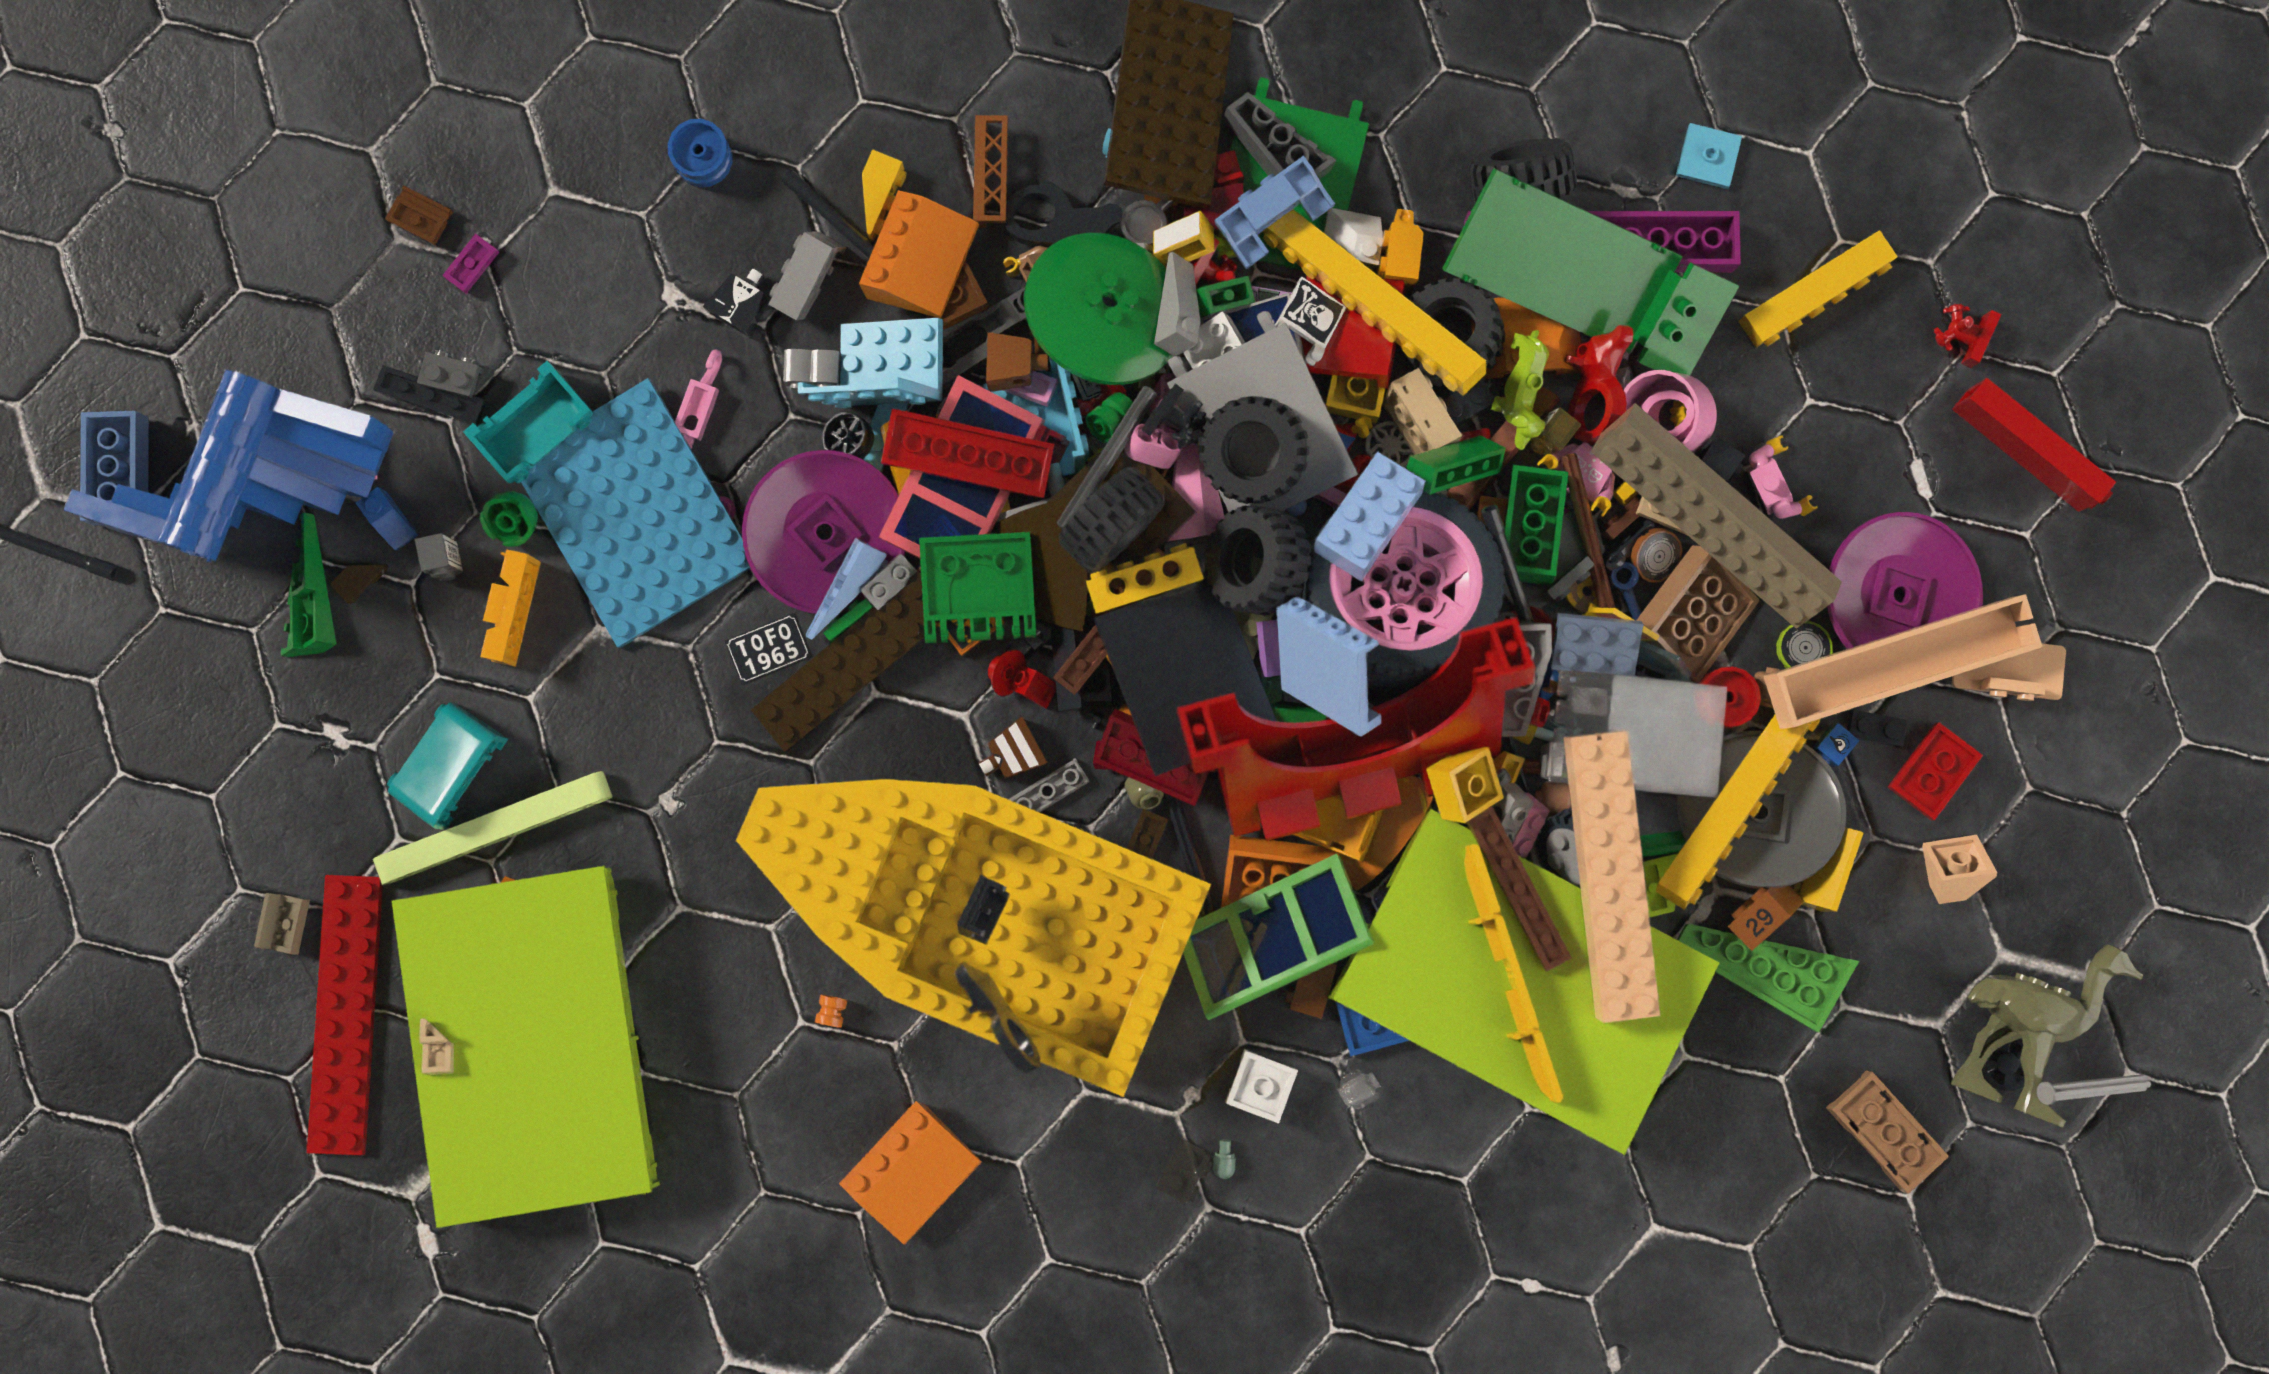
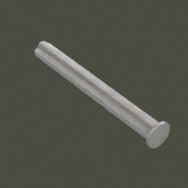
M2144 1074L2057 1084L2042 1082L2037 1087V1096L2041 1103L2050 1105L2059 1100L2146 1091L2147 1087L2151 1086V1082L2148 1081V1077Z

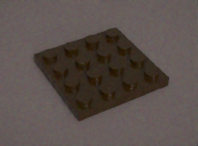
M1124 448L1099 488L1121 470L1132 467L1138 469L1163 494L1165 503L1155 519L1151 521L1139 537L1121 552L1118 557L1099 570L1106 569L1107 574L1118 571L1117 566L1126 562L1133 561L1134 566L1144 563L1145 556L1153 554L1157 548L1160 549L1197 513L1152 465L1131 459L1125 453ZM1103 449L1048 502L1073 497ZM1115 578L1110 583L1115 589H1118L1124 581L1120 578Z

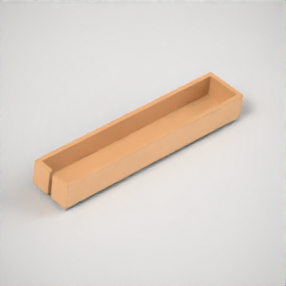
M2026 594L2003 599L1763 676L1780 729L1796 727L2041 648L2042 644L2035 623L2018 627L2015 625V622L2033 618Z
M1618 730L1594 733V735L1585 734L1563 737L1595 1016L1603 1023L1660 1016L1628 732Z

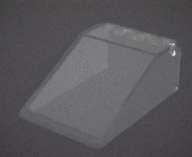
M1559 670L1557 695L1568 696V701L1557 700L1555 723L1566 724V729L1554 728L1552 751L1563 752V757L1552 756L1549 782L1569 784L1563 737L1585 734L1594 735V733L1620 730L1628 732L1634 790L1718 797L1727 687L1619 674Z

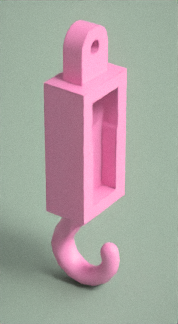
M718 349L710 353L706 362L707 371L701 381L690 380L675 421L690 448H692L695 439L701 441L719 393L717 388L711 386L722 361V354ZM689 415H695L698 418V423L694 430H688L684 427L686 418Z

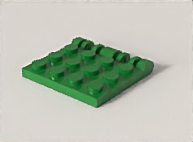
M1030 532L919 538L925 644L937 643L935 621H940L941 643L948 642L949 633L946 620H957V638L959 642L965 641L964 619H970L971 641L990 640L989 618L996 619L997 639H1003L1004 627L1002 626V617H1013L1012 635H1014V638H1020L1019 616H1024L1025 638L1036 637Z

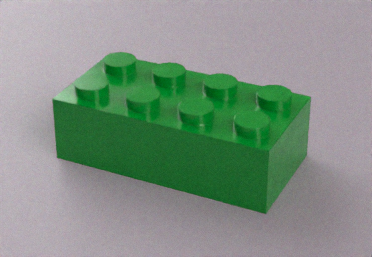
M1513 465L1509 483L1504 532L1521 582L1552 586L1554 583L1568 472Z

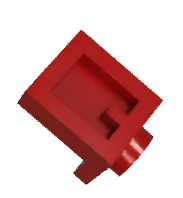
M1235 150L1219 154L1216 157L1214 180L1217 187L1244 182V175L1240 170Z
M1025 666L1020 667L1010 686L1011 691L1023 695L1046 709L1057 690L1056 682L1037 670Z

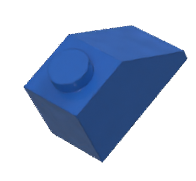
M377 487L368 494L367 498H361L356 502L370 524L395 551L418 536L407 518L385 490Z

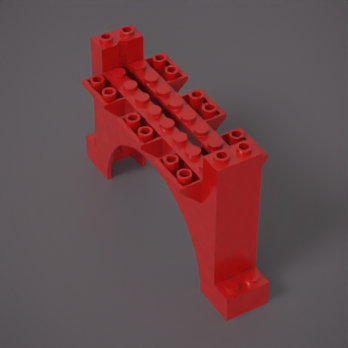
M1512 618L1460 632L1459 641L1452 655L1433 675L1408 692L1381 705L1370 708L1381 714V724L1362 736L1329 717L1323 721L1285 723L1261 719L1245 711L1237 702L1234 693L1178 708V714L1194 773L1197 774L1217 768L1220 791L1234 837L1261 830V822L1266 841L1320 827L1315 801L1340 795L1347 819L1401 805L1396 780L1420 773L1428 798L1434 796L1426 769L1447 756L1489 747L1492 760L1495 759L1501 752L1505 691L1533 684L1535 666L1517 618ZM1362 757H1369V758H1365V759H1361V760L1349 762L1350 760H1354V759H1358V758H1362Z

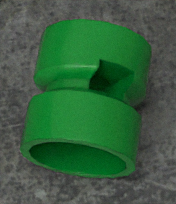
M1115 392L1104 400L1101 406L1094 408L1086 416V425L1091 434L1097 440L1108 443L1131 407L1132 400L1123 393Z

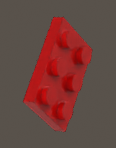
M1936 722L1887 788L1933 821L1938 817L1983 755L1940 722Z

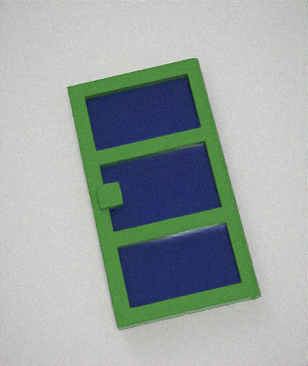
M1335 854L1197 919L1183 953L1204 1014L1208 1020H1211L1371 946L1374 942L1341 857Z

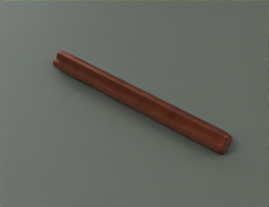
M1576 453L1562 456L1564 471L1568 472L1567 483L1585 555L1595 564L1589 571L1598 607L1615 608Z

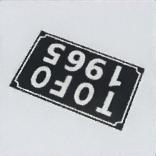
M794 613L725 640L741 684L811 657Z

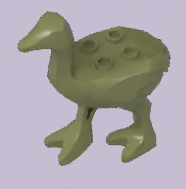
M2105 945L2095 954L2088 966L2080 1001L2070 998V991L2050 986L2042 980L2016 973L2015 977L2008 975L1986 976L1985 979L1973 987L1968 994V999L1972 1003H1976L1977 1006L1988 1009L1991 1017L1987 1026L1977 1033L1971 1054L1956 1072L1951 1084L2001 1103L2003 1096L1984 1079L1982 1068L1989 1056L1997 1048L2022 1038L2023 1049L2020 1061L2025 1075L2024 1088L2014 1109L2064 1127L2066 1121L2049 1105L2041 1103L2037 1096V1087L2042 1083L2044 1069L2054 1043L2073 1040L2086 1032L2098 1020L2105 986L2113 976L2124 975L2142 980L2144 975L2134 967L2127 953L2116 946Z

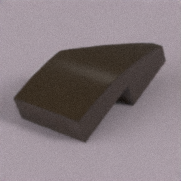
M366 563L348 565L330 585L348 604L355 603L370 584L376 583L389 566L387 564L376 565Z

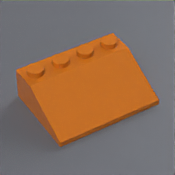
M898 190L859 282L866 298L941 318L979 223L928 198Z
M1230 835L1221 908L1332 855L1338 854L1340 856V853L1323 846L1276 840L1266 841V839L1234 837V835ZM1332 870L1293 888L1310 934L1328 936L1337 885ZM1282 893L1268 900L1270 908L1264 912L1254 915L1250 908L1239 913L1243 926L1297 932ZM1228 919L1220 922L1229 924Z
M916 1101L839 1184L862 1208L905 1245L982 1161L925 1104Z

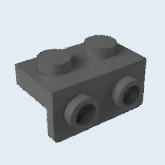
M436 350L435 354L425 352L417 381L419 385L469 398L473 397L478 376H483L484 370L477 365L478 361L467 357H462L461 361L452 359L451 354Z

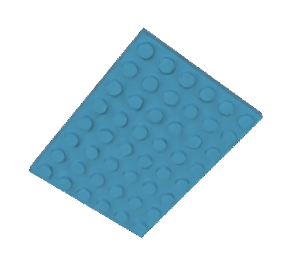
M648 378L593 411L590 417L592 422L581 431L577 429L528 471L530 473L529 476L521 482L618 648L625 646L751 569L745 555L741 532L728 513L685 437L677 427L675 420L652 381Z

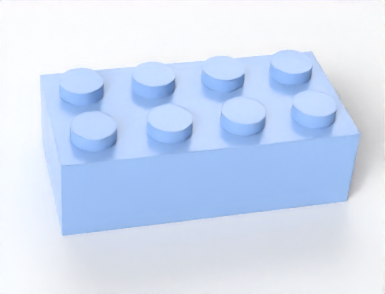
M1377 452L1317 537L1314 552L1362 581L1422 495L1425 481Z

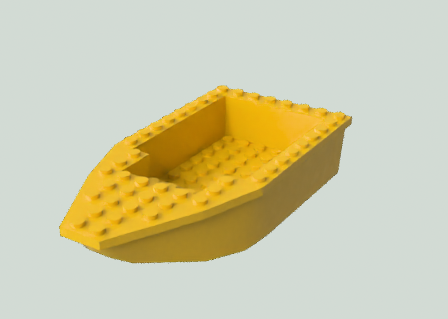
M882 779L758 788L736 839L739 845L817 937L885 997L999 1044L992 1031L989 1015L978 1011L970 1014L967 1010L972 1004L966 990L960 986L955 976L956 968L965 961L970 966L986 972L992 977L1004 1000L1033 1040L1042 1063L1122 1097L1128 1087L1211 885L971 785ZM980 875L1006 886L1005 891L1010 893L1007 904L987 945L958 934L957 923Z

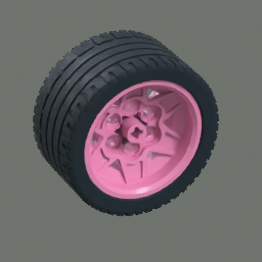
M1424 491L1422 492V495L1384 548V550L1389 549L1388 553H1381L1362 580L1364 586L1351 592L1353 576L1315 553L1316 539L1309 555L1311 557V565H1308L1307 568L1309 576L1304 584L1302 599L1379 641V645L1366 652L1368 695L1374 697L1377 695L1384 699H1394L1418 686L1433 675L1449 659L1457 646L1460 632L1494 624L1499 615L1505 591L1504 565L1501 564L1502 557L1498 553L1499 548L1496 542H1493V536L1490 531L1486 530L1485 524L1479 521L1473 512H1469V508L1463 504H1458V501L1453 498H1447V495L1443 493L1428 494ZM1330 516V518L1326 521L1325 526L1327 525L1332 516ZM1322 526L1318 536L1320 535L1325 526ZM1406 564L1410 570L1401 571L1397 565ZM1376 574L1382 575L1385 581L1376 582L1372 579V576ZM1429 579L1433 585L1429 587L1424 586L1420 583V580ZM1449 585L1452 588L1453 600L1442 592ZM1374 600L1380 601L1383 607L1374 608L1370 605V602ZM1427 605L1431 608V612H1421L1418 606ZM1403 616L1407 622L1403 624L1396 623L1393 617ZM1382 619L1384 633L1373 628L1365 620L1377 621ZM1418 624L1435 626L1431 631L1415 636Z

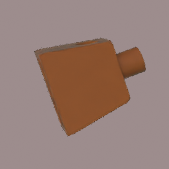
M988 333L986 369L988 391L994 392L1032 385V371H1048V355L1033 354L1032 341L1030 339Z

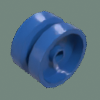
M690 119L679 124L671 133L668 141V155L679 176L688 184L697 187H711L721 182L729 174L733 163L732 151L723 132L713 122L704 119Z

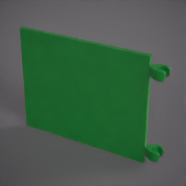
M1260 77L1254 97L1276 113L1275 116L1285 124L1289 123L1296 129L1295 131L1303 138L1315 143L1318 146L1317 148L1328 156L1329 154L1336 160L1331 171L1319 180L1335 203L1332 208L1348 211L1369 123L1359 121L1363 102L1353 100L1349 118L1267 99L1269 79ZM1234 134L1230 151L1235 150L1240 170L1244 175L1243 193L1250 189L1254 192L1262 186L1260 182L1268 175ZM1300 204L1294 208L1296 212L1324 233L1327 212L1312 222ZM1264 232L1259 236L1269 251L1259 261L1303 272L1302 267L1297 263H1290L1284 257L1283 252L1276 247H1270L1263 238Z

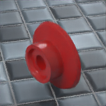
M1010 650L1003 655L996 656L988 667V677L991 680L992 688L999 696H1008L1013 693L1010 690L1013 678L1021 666L1026 667L1025 657L1019 650Z

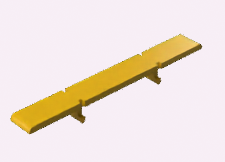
M1476 844L1465 846L1464 864L1466 877L1479 913V917L1470 919L1469 924L1482 923L1494 961L1503 960L1512 987L1511 990L1505 991L1518 1031L1508 1033L1507 1038L1521 1039L1532 1075L1540 1091L1551 1102L1559 1103L1562 1101L1563 1095L1542 1032L1539 1030V1023L1503 916H1501V910L1480 847Z

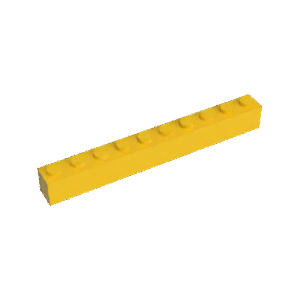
M1294 209L1263 230V238L1270 247L1278 248L1290 263H1297L1309 278L1317 279L1329 294H1335L1342 299L1343 304L1349 310H1356L1369 326H1376L1381 330L1383 336L1389 342L1393 343L1395 341L1402 347L1403 352L1408 357L1416 358L1420 361L1428 373L1431 375L1436 374L1440 377L1445 386L1451 391L1456 390L1464 396L1486 374L1485 359Z
M1776 715L1773 716L1658 882L1657 893L1684 910L1689 903L1694 905L1703 892V890L1699 889L1703 882L1707 881L1709 883L1718 870L1715 867L1719 859L1725 861L1733 849L1730 843L1734 837L1741 838L1748 827L1745 821L1749 815L1752 817L1756 816L1763 805L1760 802L1764 794L1769 796L1778 783L1774 779L1779 772L1784 775L1792 763L1789 757L1793 751L1800 752L1807 741L1804 735L1808 730L1813 732L1821 719L1796 727L1780 729Z

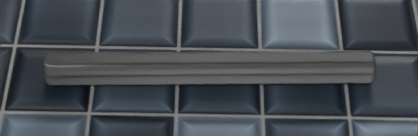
M1144 386L1059 518L1057 524L1062 529L1069 522L1068 520L1097 491L1129 441L1134 429L1139 425L1155 400L1157 394L1153 389Z

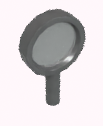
M1162 199L1158 204H1155L1151 201L1141 200L1129 205L1123 212L1121 219V230L1125 239L1136 244L1147 243L1153 245V231L1166 226L1164 212L1174 202Z

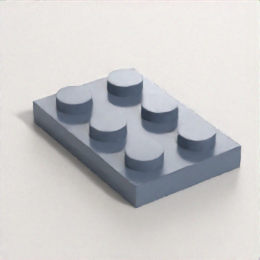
M1558 613L1550 668L1551 670L1634 677L1643 623L1642 621Z

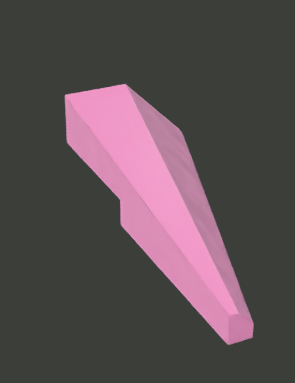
M1191 444L1188 447H1183L1175 460L1172 487L1197 513L1167 542L1210 536L1212 532L1216 531V524L1221 519L1225 520L1219 492L1212 487L1211 479L1205 477L1202 471L1205 467L1203 461L1200 462L1199 460L1200 451L1197 445Z

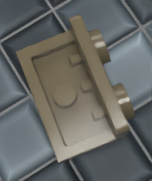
M266 893L254 947L298 955L310 900L282 894Z

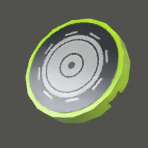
M1806 621L1797 629L1793 625H1789L1780 633L1776 643L1777 656L1786 669L1833 653L1832 641L1828 632L1821 625L1811 621Z

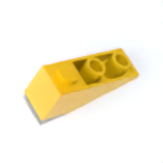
M875 150L871 151L862 172L866 227L869 240L874 242L876 235H880L885 220H883L887 211H890L895 199L894 193L896 188L903 185L906 177L902 161Z

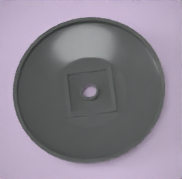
M1744 731L1724 736L1702 749L1690 762L1679 784L1676 800L1677 820L1685 842L1688 841L1763 731ZM1804 744L1799 753L1793 751L1789 757L1792 763L1784 775L1780 772L1774 779L1778 783L1769 796L1764 794L1760 799V802L1763 803L1761 808L1765 810L1767 816L1764 819H1757L1749 815L1745 821L1748 827L1740 839L1734 837L1730 843L1733 849L1725 861L1719 859L1715 867L1718 868L1716 875L1729 882L1750 888H1782L1806 880L1822 869L1831 859L1841 842L1845 830L1846 802L1842 787L1834 771L1812 748Z

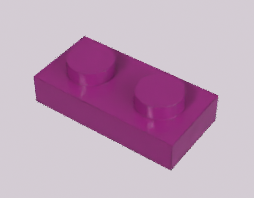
M475 234L442 276L467 294L498 255L499 251Z

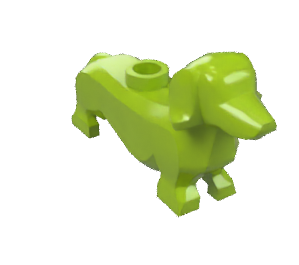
M1539 330L1533 331L1528 337L1515 333L1511 348L1517 350L1519 348V360L1506 382L1505 397L1495 396L1491 410L1503 412L1505 419L1517 427L1515 446L1520 450L1525 448L1531 438L1538 437L1545 427L1544 420L1540 419L1532 411L1537 392L1543 385L1542 375L1549 357L1547 347L1537 339Z

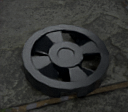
M2021 1039L2012 1041L2017 1045L2012 1053L2009 1052L2010 1042L2006 1043L1992 1053L1995 1055L1993 1061L1987 1060L1982 1068L1983 1077L1992 1087L2002 1091H2014L2024 1087L2025 1075L2021 1076L2016 1072L2018 1066L2022 1065L2020 1058L2023 1040ZM1998 1072L2005 1074L2004 1085L1993 1080Z

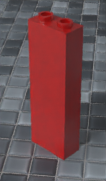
M1988 378L1969 388L1952 408L1954 412L2078 512L2087 508L2092 509L2099 503L2101 505L2104 504L2113 494L2111 489L2116 484V481Z

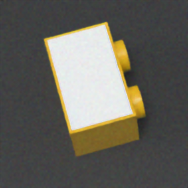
M1201 211L1153 231V254L1165 268H1167L1168 256L1171 252L1190 262L1214 251V228Z

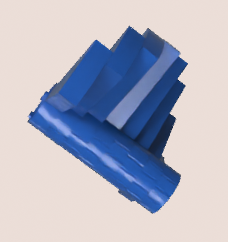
M225 370L181 484L175 483L170 499L120 484L117 485L111 502L72 489L64 511L117 532L177 548L190 555L205 558L207 562L211 563V561L217 560L229 527L239 529L246 509L295 525L302 505L339 515L346 495L367 498L390 444L393 431L372 416L281 390L247 375Z

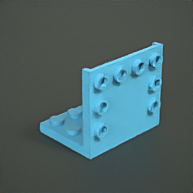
M927 318L841 324L840 386L819 387L798 382V394L808 396L809 401H822V404L835 405L836 408L898 403L921 405L925 404V402L942 401L943 319Z
M1050 358V372H1039L1058 380V385L1048 407L1003 390L992 393L1045 420L1044 426L1067 437L1066 439L1070 443L1060 462L1064 478L1076 475L1086 466L1085 462L1089 458V448L1086 435H1080L1078 425L1083 423L1079 407L1073 408L1071 398L1076 397L1073 381L1070 378V372ZM983 384V388L988 390L987 384ZM990 405L995 431L1026 437L1031 427L1030 425Z

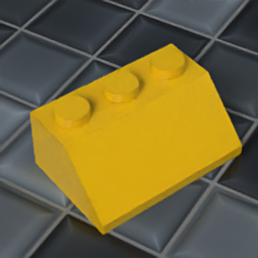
M1845 828L1837 850L1825 866L1806 880L1790 886L1804 900L1802 905L1821 912H1837L1863 832Z

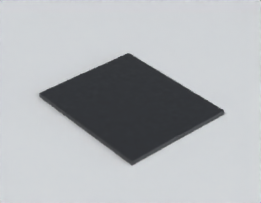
M1206 578L1094 618L1155 776L1191 763L1178 714V708L1234 693L1237 702L1245 711L1261 719L1276 721L1232 608L1225 607L1216 599L1211 591L1213 588L1209 587Z

